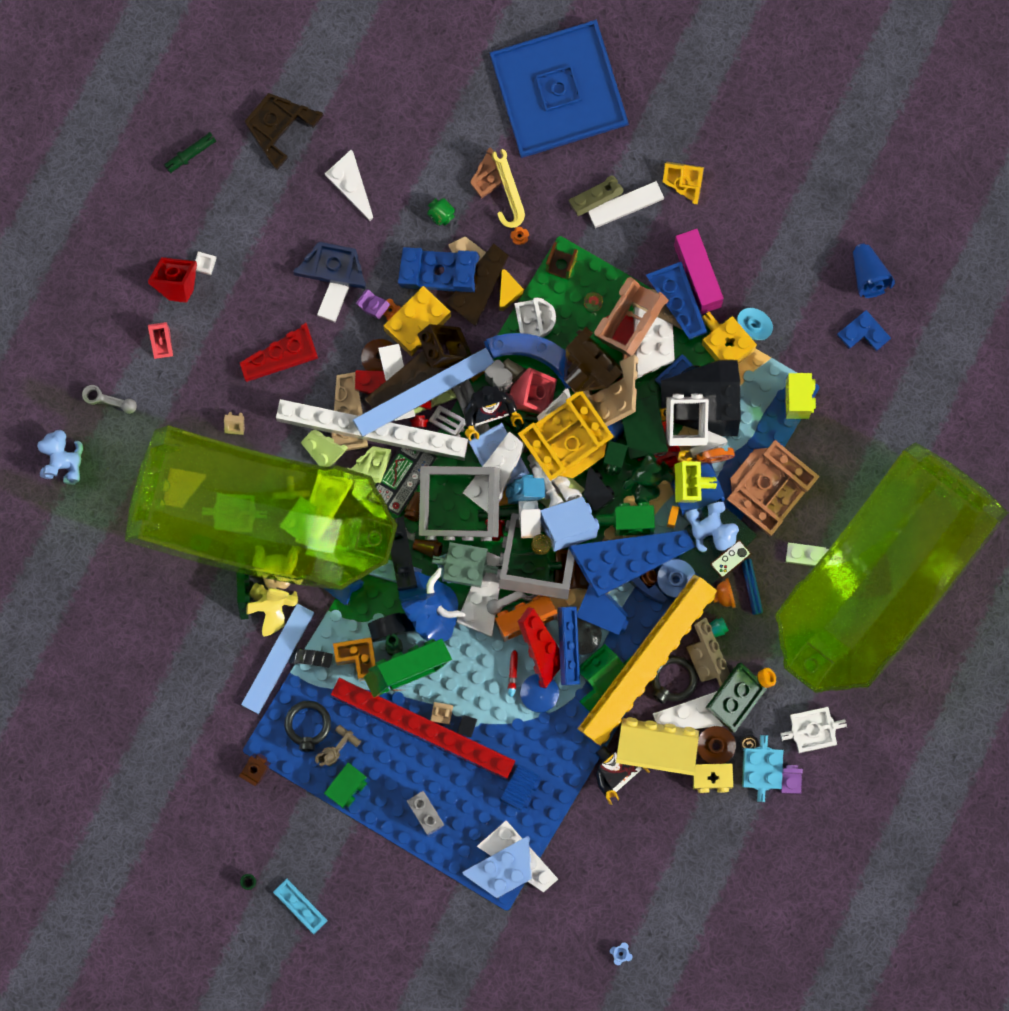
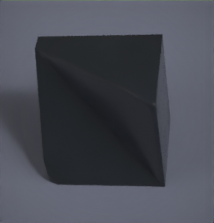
M466 715L462 716L457 733L470 738L477 719Z

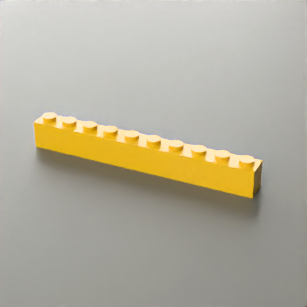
M697 575L692 576L578 727L580 732L600 746L602 743L607 742L611 731L620 725L623 715L632 709L635 699L644 693L645 686L656 677L657 670L668 661L669 654L672 650L677 649L681 638L690 632L693 622L702 616L703 609L714 600L715 593L717 592L715 588Z

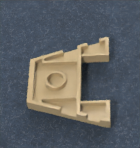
M635 354L620 361L623 379L595 394H592V391H583L607 427L636 411L637 389L635 388V380L638 376L636 371L638 357Z

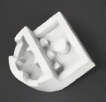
M533 298L530 301L515 303L520 333L545 337L552 331L556 321V313L553 306L542 298Z

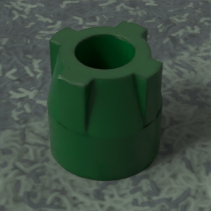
M251 874L243 875L240 880V884L245 890H252L257 883L256 878ZM247 879L253 881L251 886H246L245 882Z

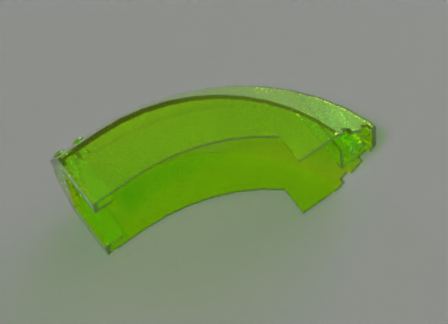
M168 425L154 430L140 466L129 507L125 542L256 577L310 587L342 590L388 563L397 523L390 515L387 504L375 487L373 478L369 475L337 465L324 467L273 456Z
M916 442L904 449L837 540L806 578L795 586L776 612L775 617L776 622H778V635L783 652L784 669L815 693L870 687L941 603L1009 512L980 484L949 461Z

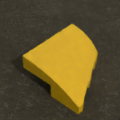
M666 162L663 183L692 200L693 204H698L704 167Z

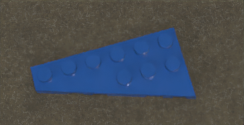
M687 530L572 545L569 549L595 596L598 598L694 549L696 546Z

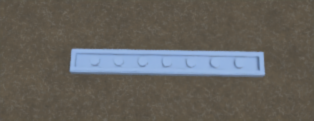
M484 348L353 419V422L361 436L364 437L480 374L494 361L487 348Z

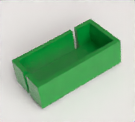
M431 639L420 648L416 645L408 649V652L405 654L399 652L388 661L382 659L376 662L375 666L369 668V673L364 676L373 698L389 692L388 687L392 691L435 673L450 662L452 658L443 639L437 641Z

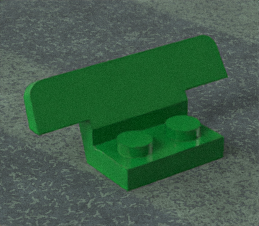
M606 644L579 666L580 675L593 688L592 691L579 701L588 711L593 709L630 660L629 658L623 663Z

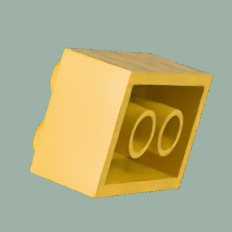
M423 286L384 325V331L412 356L422 346L417 334L429 324L443 325L451 317V311Z

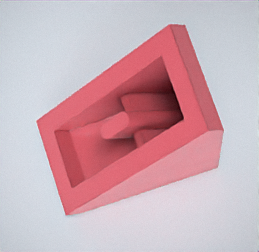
M167 322L148 325L154 359L173 356L170 328Z

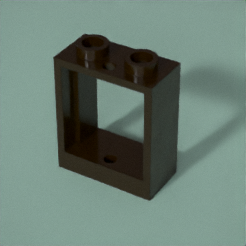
M429 324L417 334L431 367L449 368L472 355L460 327ZM438 340L445 341L450 355H444Z

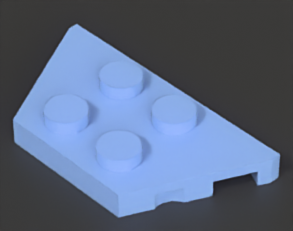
M529 836L463 871V875L496 898L531 880Z

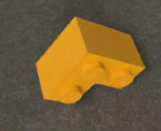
M372 638L333 643L336 664L356 663L359 682L365 681L364 676L369 673L368 669L375 666L376 663Z

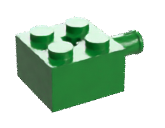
M648 502L638 503V506L621 503L618 504V507H615L612 514H595L599 526L613 525L615 536L654 534V505H649Z

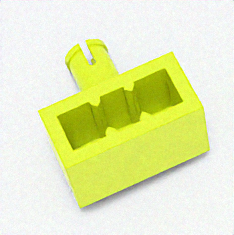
M682 461L676 463L675 503H695L701 501V488L716 489L717 483H713L717 481L716 477H701V462Z

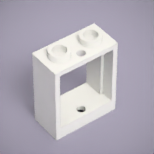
M695 393L691 394V397H684V394H672V397H666L665 437L669 446L707 445L709 399L703 397V394ZM675 403H699L698 435H673Z

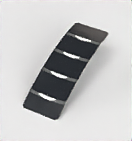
M294 649L289 663L330 668L333 654L315 650Z

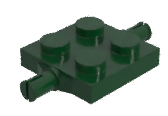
M547 548L511 550L507 573L512 576L550 582V570H562V562H550L547 557Z

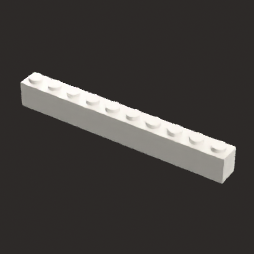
M281 399L276 415L277 422L463 461L465 459L468 445L467 438L390 422L362 437L353 422V419L359 417L357 415Z

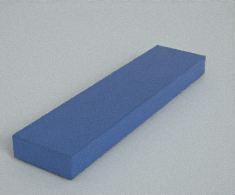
M558 607L561 685L580 684L577 607Z

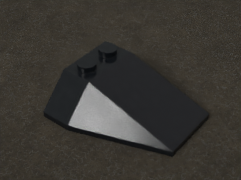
M717 360L661 380V409L666 408V397H672V394H684V397H691V394L695 393L703 394V397L709 399L708 431L719 436H738L740 425V376L738 360ZM675 403L673 423L698 430L699 403Z

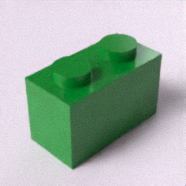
M347 763L324 794L342 809L345 806L349 808L356 799L353 797L356 792H361L367 785V777L350 763Z

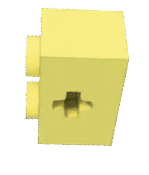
M732 764L695 765L693 790H698V793H709V789H717L718 793H725L733 788ZM711 774H714V777H718L714 784L711 780H708Z

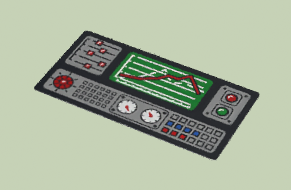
M400 447L387 466L381 483H376L368 498L399 516L420 484V467L432 466L437 456Z

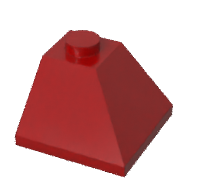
M161 257L148 283L169 301L187 303L194 291L197 261Z

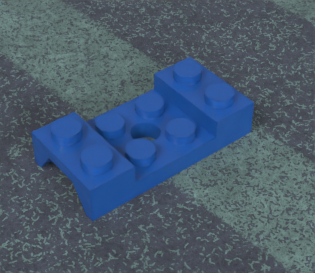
M403 247L398 284L401 288L421 289L424 286L427 290L475 292L474 274L476 263L479 261L480 256L477 251L458 250V253ZM438 267L444 268V272L441 275H436L435 270Z

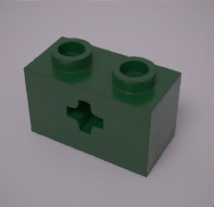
M609 441L601 466V470H604L605 474L611 476L619 475L628 446Z

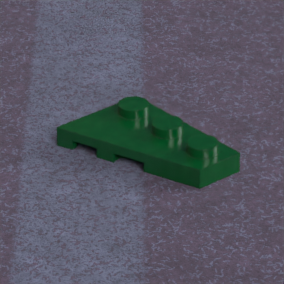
M236 551L237 603L241 620L249 619V615L246 614L247 603H250V592H247V586H250L249 575H246V569H249V558H245L244 551Z

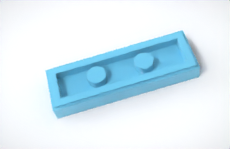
M288 879L273 891L313 934L328 921Z

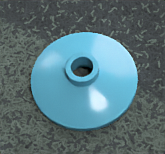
M746 308L738 314L737 322L752 339L765 340L771 335L773 331L772 321L761 310Z

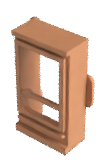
M629 277L619 291L621 297L609 317L603 318L594 331L595 336L602 343L627 356H631L636 352L661 309L669 301L663 293L659 292L657 294L640 286L635 279ZM633 303L648 310L642 318L633 314L632 311H628ZM627 314L629 317L632 316L640 320L627 345H624L612 339V336Z

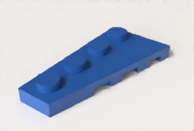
M682 262L646 275L656 291L663 293L669 300L666 306L689 339L708 333Z

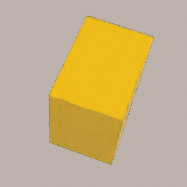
M503 269L500 311H504L524 291L507 270Z

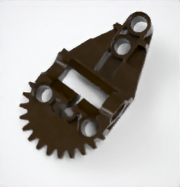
M587 327L583 330L579 329L576 332L578 334L576 338L566 347L564 381L575 392L608 388L619 375L623 376L622 369L610 354L590 337L593 333Z

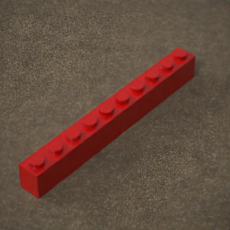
M338 679L331 693L332 698L505 780H508L515 765V760L380 696L373 698L371 692L344 679Z

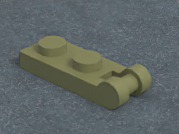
M609 176L601 184L569 199V204L576 215L580 216L621 195L623 188L620 184H617L618 181L615 176Z

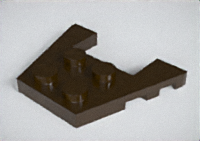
M268 93L245 120V124L273 167L278 170L288 159V156L274 146L277 140L297 117L314 128L324 115L320 111L311 110L306 106H300L287 99Z

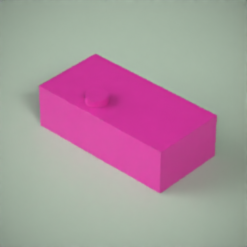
M698 229L677 235L674 247L680 262L683 263L700 313L703 314L721 308L724 298Z

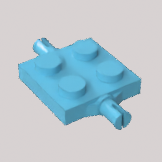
M760 735V747L744 748L742 787L758 790L757 802H765V790L782 789L784 750L767 747L768 735Z

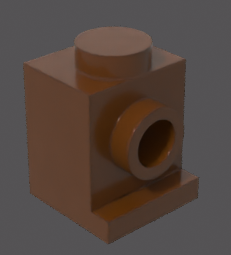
M254 753L250 756L239 777L256 786L261 782L271 763L267 761L264 755ZM252 766L257 768V772L252 769Z

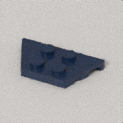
M318 242L313 251L304 258L302 264L294 269L295 276L361 289L366 288L358 254L354 248Z

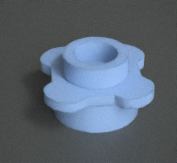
M621 943L618 947H611L610 953L613 955L616 965L632 960V954L629 953L627 943Z

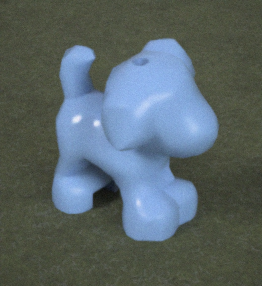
M56 430L55 432L48 433L37 445L41 453L50 456V464L42 467L40 477L53 479L54 476H57L58 469H67L68 473L65 474L63 483L74 485L79 482V466L81 464L83 444L80 441H75L76 450L74 452L64 451L66 445V434L64 431Z
M724 502L707 505L708 517L701 521L699 520L702 517L701 509L685 512L686 518L692 526V533L696 539V547L699 552L707 551V548L703 545V539L711 535L713 536V543L719 551L726 550L736 543V535L739 531L738 526L735 523L722 524L720 519V513L725 511Z

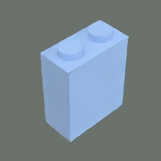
M583 497L540 510L541 526L553 551L597 537L599 529L598 520L593 518L589 503L585 502Z

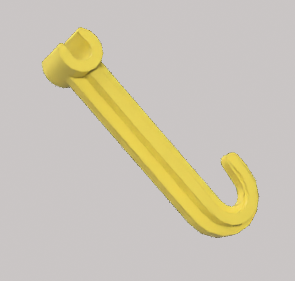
M501 149L502 157L499 159L496 152H493L492 159L496 163L514 219L508 222L502 212H498L497 215L505 227L513 228L523 222L525 213L506 159L507 153L504 149Z

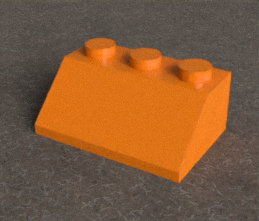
M538 595L532 598L533 601L528 604L522 602L516 605L515 610L510 612L504 610L498 613L495 623L504 642L522 634L517 621L528 607L535 609L544 624L557 619L558 612L550 598Z

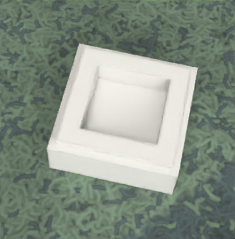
M198 252L195 260L197 261L196 271L211 275L216 262V256Z

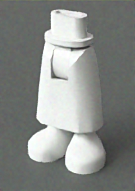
M532 454L528 456L527 459L530 462L529 466L532 469L534 478H544V499H550L549 507L564 503L563 499L558 495L559 493H562L566 502L582 497L579 490L569 488L570 481L567 477L558 476L550 481Z

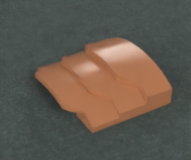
M774 440L768 448L754 449L730 478L732 493L728 496L727 500L767 535L772 536L782 524L786 515L820 476Z

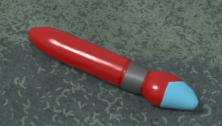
M516 650L512 651L510 658L509 684L507 688L510 697H513L516 691L518 653Z

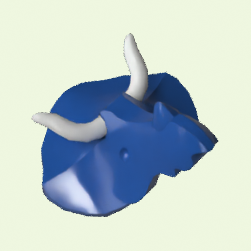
M440 567L432 576L424 575L418 571L415 572L418 588L398 591L401 606L408 619L413 622L416 632L426 641L431 639L435 641L443 639L444 642L448 641L452 637L457 617L465 616V613L458 611V599L454 591L437 580L441 574Z

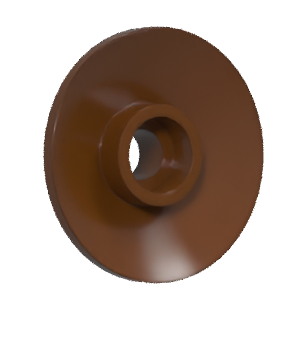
M375 339L367 343L361 353V362L365 370L384 371L381 359L376 358V355L379 353V348L394 344L385 339Z
M712 726L700 734L697 750L705 762L709 764H724L733 757L736 750V741L732 733L726 728ZM714 743L719 744L720 748L718 750L713 749L712 745Z

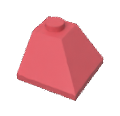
M528 368L511 386L510 395L513 397L517 409L540 414L553 402L557 379L535 369Z

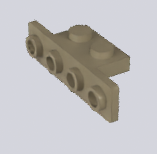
M703 618L694 624L700 641L690 644L686 648L700 681L704 682L717 678L721 687L730 675L726 660L720 651L719 644L714 637L712 627L708 623L707 618Z

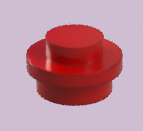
M415 415L413 419H410L411 427H427L429 419H425V415Z

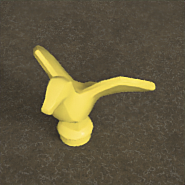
M255 583L250 590V597L256 602L247 603L246 614L264 611L265 619L262 635L264 637L271 635L285 626L282 606L297 605V592L294 591L292 595H289L288 592L280 589L269 588L266 590L264 585Z

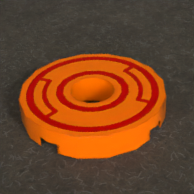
M728 447V451H725L724 448H716L704 451L702 456L700 454L696 455L697 462H701V464L709 462L711 464L735 457L734 449Z

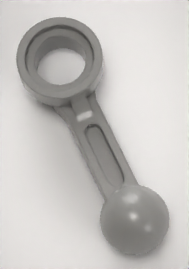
M95 385L85 387L82 392L84 401L90 405L97 403L121 408L127 414L135 412L137 404L133 399L122 400L104 395ZM91 391L97 392V397L94 400L88 399Z
M516 591L502 599L490 600L487 603V610L490 614L496 615L501 612L503 607L517 600L532 601V598L537 595L527 596L524 592Z

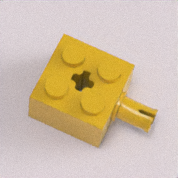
M710 311L706 313V316H702L704 324L711 331L703 339L702 346L715 361L738 360V363H740L755 351L757 344L733 316L723 324H719ZM726 342L733 343L732 347L730 345L725 346Z

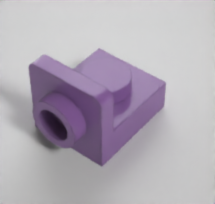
M368 289L363 292L356 302L366 314L379 320L390 306L386 300L375 296Z
M786 765V768L782 769L781 793L801 794L803 769H798L797 765Z

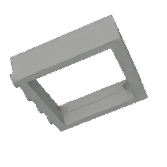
M421 466L419 536H425V540H437V536L444 537L443 540H455V537H462L463 541H474V537H481V541H492V537H498L500 468ZM430 475L489 476L488 531L428 530Z
M512 513L511 520L506 521L505 531L508 532V536H504L502 543L505 553L501 552L499 564H502V569L497 570L496 580H500L499 588L568 600L575 560L569 548L562 584L507 575L515 527L520 528L519 514Z

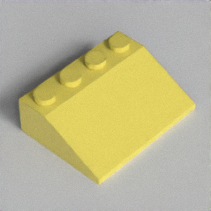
M632 717L622 718L616 763L694 776L699 730H695L692 727H676L673 724H657L655 721L650 720L646 722L638 721Z

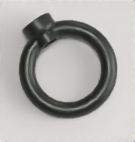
M669 656L668 661L663 666H660L656 677L652 680L655 690L652 696L661 704H664L667 700L681 701L688 698L696 689L698 681L694 666L683 657ZM680 664L687 669L690 675V682L683 692L672 694L660 685L659 675L665 666Z
M301 701L292 706L288 711L284 723L285 731L288 737L299 745L300 751H315V745L322 742L330 731V715L326 708L318 702ZM305 708L318 711L323 719L321 732L313 738L299 737L292 727L295 714Z

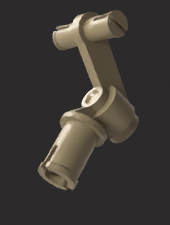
M339 725L335 732L343 737L336 747L324 748L321 753L316 755L315 761L317 764L321 762L320 766H332L338 760L340 750L348 741L357 748L361 740L356 738L351 730L347 731Z

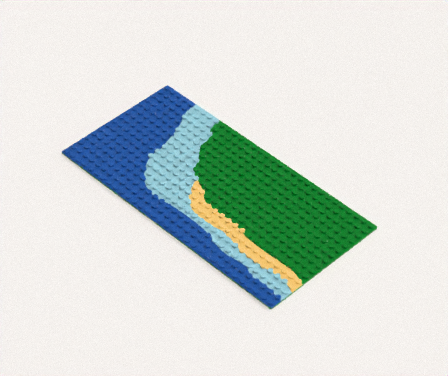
M559 236L555 241L557 242V250L573 255L575 249L578 250L577 259L569 280L546 272V262L551 252L550 249L517 303L530 301L533 298L544 299L553 306L556 313V321L552 331L542 338L557 344L566 351V347L578 335L576 332L587 327L593 333L590 337L604 348L615 362L620 365V361L623 360V354L602 343L595 336L594 331L601 320L610 315L621 297L619 294L621 287L626 279L631 276L566 238ZM560 259L556 262V267L563 270L567 267V263L565 260ZM636 280L640 286L646 289H652L647 285L643 284L642 282ZM592 296H596L601 302L600 308L595 311L589 310L586 305H594L589 303V299ZM633 304L631 305V307H630V309H629L628 311H632V312H633V309H634V308H632ZM515 307L498 335L520 333ZM705 325L708 333L689 339L682 329L673 326L674 359L676 360L683 354L696 368L714 362L713 357L702 346L703 339L711 332L710 329ZM726 342L725 346L730 345L732 347L733 343ZM757 349L738 363L740 376V425L738 436H722L728 442L726 446L721 448H724L725 451H728V447L733 448L735 457L726 461L712 463L725 498V511L720 513L722 524L735 523L738 526L744 516L738 508L727 500L728 496L732 493L730 478L754 449L768 448L774 440L785 447L801 420L786 419L785 381L789 373L797 372ZM506 355L493 359V361L499 359L503 363L509 358L526 369L532 368L557 379L553 401L565 390L559 377L547 365L535 359L522 355ZM671 364L661 366L658 370L635 380V388L637 389L636 399L657 395L659 408L661 409V387L655 382V379ZM485 373L474 382L470 379L474 392H477L482 386H490L485 380ZM619 375V377L612 384L616 383L617 380L622 377ZM816 383L812 398L815 397L819 390V385ZM569 388L570 396L574 395L575 393L572 391V388ZM602 389L592 390V394H595L601 391ZM457 400L451 412L464 418L463 411ZM521 410L516 411L522 416V419L524 421L523 424L525 426L523 427V429L532 424L531 422L525 421L526 413L534 416L539 415L536 413ZM447 416V419L458 425L460 424L459 421ZM500 419L488 422L490 429L502 423ZM445 422L443 423V425L453 429L454 431L456 430V428L450 426L449 424ZM502 423L507 433L511 432L516 437L519 435L506 423ZM673 423V435H698V430ZM465 425L463 427L465 430L459 433L462 438H467L465 431L468 429V426ZM439 429L438 433L451 435L442 429ZM625 432L616 443L627 445ZM469 442L464 461L435 455L437 458L432 466L482 467ZM679 446L681 451H689L691 446ZM627 448L622 469L619 475L615 474V476L607 475L604 473V470H601L604 457L591 466L594 471H599L603 477L601 481L604 485H609L614 492L613 502L597 512V515L612 514L615 507H618V504L621 503L638 506L631 491L632 485L627 491L623 489V483L631 477L633 470L641 464L643 459L640 461L636 459L630 460ZM530 450L526 453L522 452L520 457L529 471L528 475H533L532 469L529 466L530 462L527 459L532 454ZM688 453L685 454V459L690 458ZM694 458L691 461L697 462V459ZM588 469L572 478L584 489ZM430 475L428 530L487 531L485 521L479 522L478 509H483L463 494L476 475ZM662 481L658 485L660 489L659 497L649 501V505H654V534L687 530L696 546L692 526L687 520L686 515L681 517L678 511L674 529L667 527L672 505L677 506V504L675 503L670 482ZM420 484L415 492H420ZM538 501V509H546V507ZM518 504L499 506V508L518 506ZM707 506L699 508L702 511L700 521L708 517ZM405 508L399 516L389 511L386 519L404 517ZM404 517L407 531L411 534L415 533V539L425 540V536H419V521L414 522ZM511 518L500 519L504 520L505 526H503L502 534L504 536H508V532L505 531L506 521L511 520ZM613 525L599 526L596 538L578 543L577 545L645 535L615 536ZM515 527L511 550L547 548L548 559L550 562H555V551H553L545 532L541 531L540 538H521L520 528ZM384 528L374 556L392 561L387 531ZM712 535L703 539V545L707 548L706 552H699L697 547L674 558L690 564L694 569L695 575L704 580L707 579L712 570L710 563L723 552L716 549ZM437 536V540L443 544L440 556L448 553L450 542L486 548L489 553L499 557L501 552L505 553V548H502L503 538H500V541H481V537H474V541H463L462 537H455V540H443L444 537ZM408 539L413 567L422 569L421 573L424 575L432 576L438 570L437 564H432L433 558L413 550L414 541ZM661 566L653 569L657 573V575ZM353 570L352 573L364 582L362 588L351 593L349 603L346 605L338 599L334 600L305 647L306 650L332 653L330 668L295 664L243 748V752L248 756L254 753L264 755L267 761L271 763L269 766L271 770L500 908L508 911L525 883L496 898L463 875V871L490 857L489 854L477 846L501 824L507 821L522 839L529 836V847L541 858L598 762L599 756L596 752L603 746L607 747L618 727L611 731L609 739L604 744L602 743L601 746L580 732L578 727L590 711L579 701L592 691L593 688L581 675L580 684L561 685L560 670L553 678L559 689V698L555 706L546 712H534L527 709L521 700L520 690L523 682L535 674L533 668L535 663L533 658L529 656L528 643L524 642L522 634L504 642L495 621L492 637L456 623L452 637L444 642L452 658L450 662L435 673L396 688L401 691H391L390 687H388L390 691L380 695V697L430 721L434 702L453 705L450 725L437 724L456 733L462 716L466 715L477 719L472 736L466 738L515 760V765L508 780L498 777L332 698L331 693L339 678L371 692L366 681L359 682L356 663L336 664L333 643L372 638L368 623L391 614L405 613L399 600L397 583ZM550 570L549 580L553 582L554 570ZM440 576L437 580L454 591L458 599V611H461L471 586L443 582ZM677 576L672 578L674 583H678L680 581L679 577ZM656 581L655 585H656V586L658 587V589L661 591V589L659 588L658 583H657V581ZM630 582L608 592L628 614L626 620L629 623L626 630H621L620 634L617 635L577 618L579 666L604 644L624 663L636 652L676 598L663 593L667 598V602L665 604L657 603L640 593ZM500 589L498 600L516 591ZM569 589L568 600L554 597L549 598L557 612L558 607H577L578 613L587 590ZM524 593L527 596L533 595L530 593ZM517 600L503 607L501 612L504 610L510 612L515 610L516 605L522 602L528 604L532 601ZM557 615V619L544 625L559 647ZM416 631L397 635L403 645V654L407 653L408 649L416 645L420 648L427 642ZM386 640L373 642L376 662L382 659L387 661L392 659V656L387 653L385 648ZM516 650L518 653L516 691L514 696L510 697L507 689L509 684L510 658L512 651ZM301 701L320 703L326 708L331 719L328 735L322 742L316 744L315 751L311 752L300 751L299 745L294 743L285 731L284 723L288 711L292 706ZM305 708L295 714L292 727L299 737L313 738L321 732L323 719L318 711ZM339 725L347 731L351 730L353 735L361 740L357 748L348 741L340 750V756L332 766H320L321 762L317 764L315 761L316 755L321 753L324 748L336 747L343 737L335 732ZM350 763L367 777V785L361 792H356L353 796L356 799L349 808L345 806L342 809L328 798L324 792L345 765ZM518 764L539 775L538 780L541 781L537 790L531 791L529 797L532 799L527 809L523 807L521 811L500 800ZM422 791L425 792L444 823L442 828L427 836L407 803V800Z

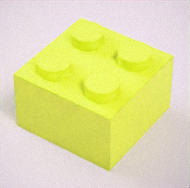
M789 373L785 381L786 419H809L811 413H814L816 408V398H812L815 390V379H812V373Z

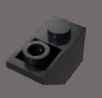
M590 467L587 472L584 500L586 503H589L591 510L596 514L613 502L614 492L609 485L605 486L601 481L603 477L599 471H594Z

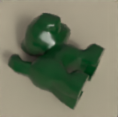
M648 453L641 464L633 470L631 477L623 483V489L627 491L632 485L631 491L637 505L642 502L649 503L650 500L659 497L660 489L658 485L662 481L673 482L675 480L672 468L664 461L658 465L655 462L657 459L652 453Z

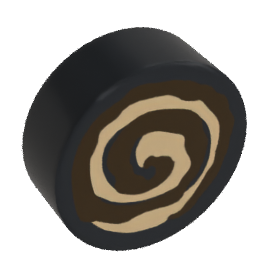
M753 735L743 736L739 742L740 750L744 753V748L759 747L758 739Z

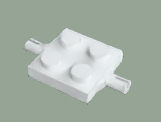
M825 707L790 715L792 729L791 731L780 733L782 741L794 739L798 753L836 746V729L847 727L845 719L834 722L830 716L829 708Z

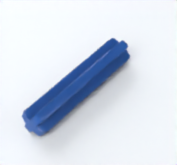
M746 559L741 565L753 615H759L763 613L753 564L751 559Z

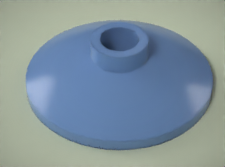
M670 560L659 569L657 583L664 594L676 598L692 576L695 575V572L691 565L683 560ZM677 576L679 577L680 581L678 583H674L672 578Z

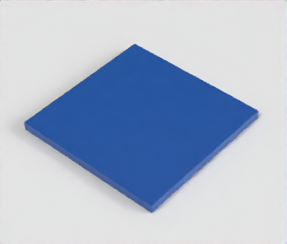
M597 19L490 52L521 158L629 125Z

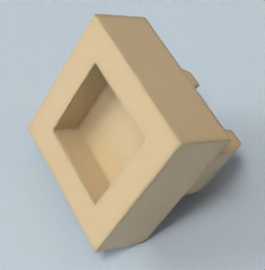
M229 412L228 415H225L224 432L244 435L243 414L239 413V416L232 415V412Z
M434 702L431 721L450 725L453 705Z

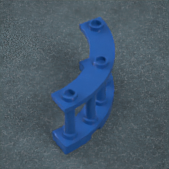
M524 333L497 335L483 342L492 359L506 355L527 356L547 365L559 377L565 389L571 388L564 381L566 351L557 344L545 338Z

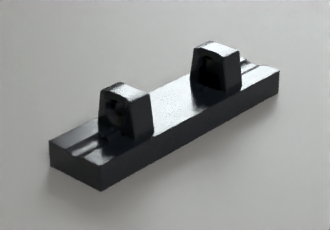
M404 517L389 519L385 526L398 591L418 588Z

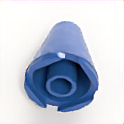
M857 245L853 251V259L860 297L864 295L865 298H873L884 294V289L887 287L891 289L894 286L895 280L870 245Z

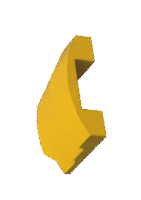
M583 391L576 392L565 400L566 403L537 423L533 422L518 433L550 481L558 476L575 478L605 457L607 442L614 438Z

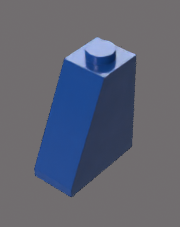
M590 585L588 586L577 613V618L617 635L620 634L621 630L625 631L629 623L626 620L628 614L609 593L597 598Z

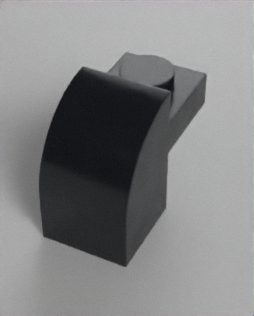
M406 613L391 614L368 623L373 642L386 640L389 634L390 636L392 634L401 635L416 631L413 622L408 619Z

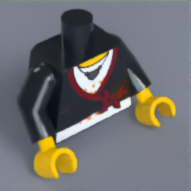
M485 386L481 391L473 393L470 402L464 408L465 424L468 426V429L465 431L466 437L471 441V435L474 433L475 438L479 439V433L474 429V426L507 417L509 414H511L510 420L514 427H516L514 422L517 419H520L523 424L522 416L516 412L518 409L513 397L505 391H500L498 386Z
M603 746L596 752L603 761L597 766V784L610 805H612L610 798L616 797L619 800L616 792L636 776L642 768L647 773H650L644 767L616 763L617 750L611 754Z

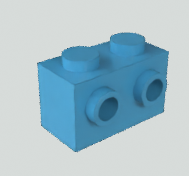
M523 475L521 479H514V482L508 484L506 488L508 504H518V501H538L545 498L544 478Z

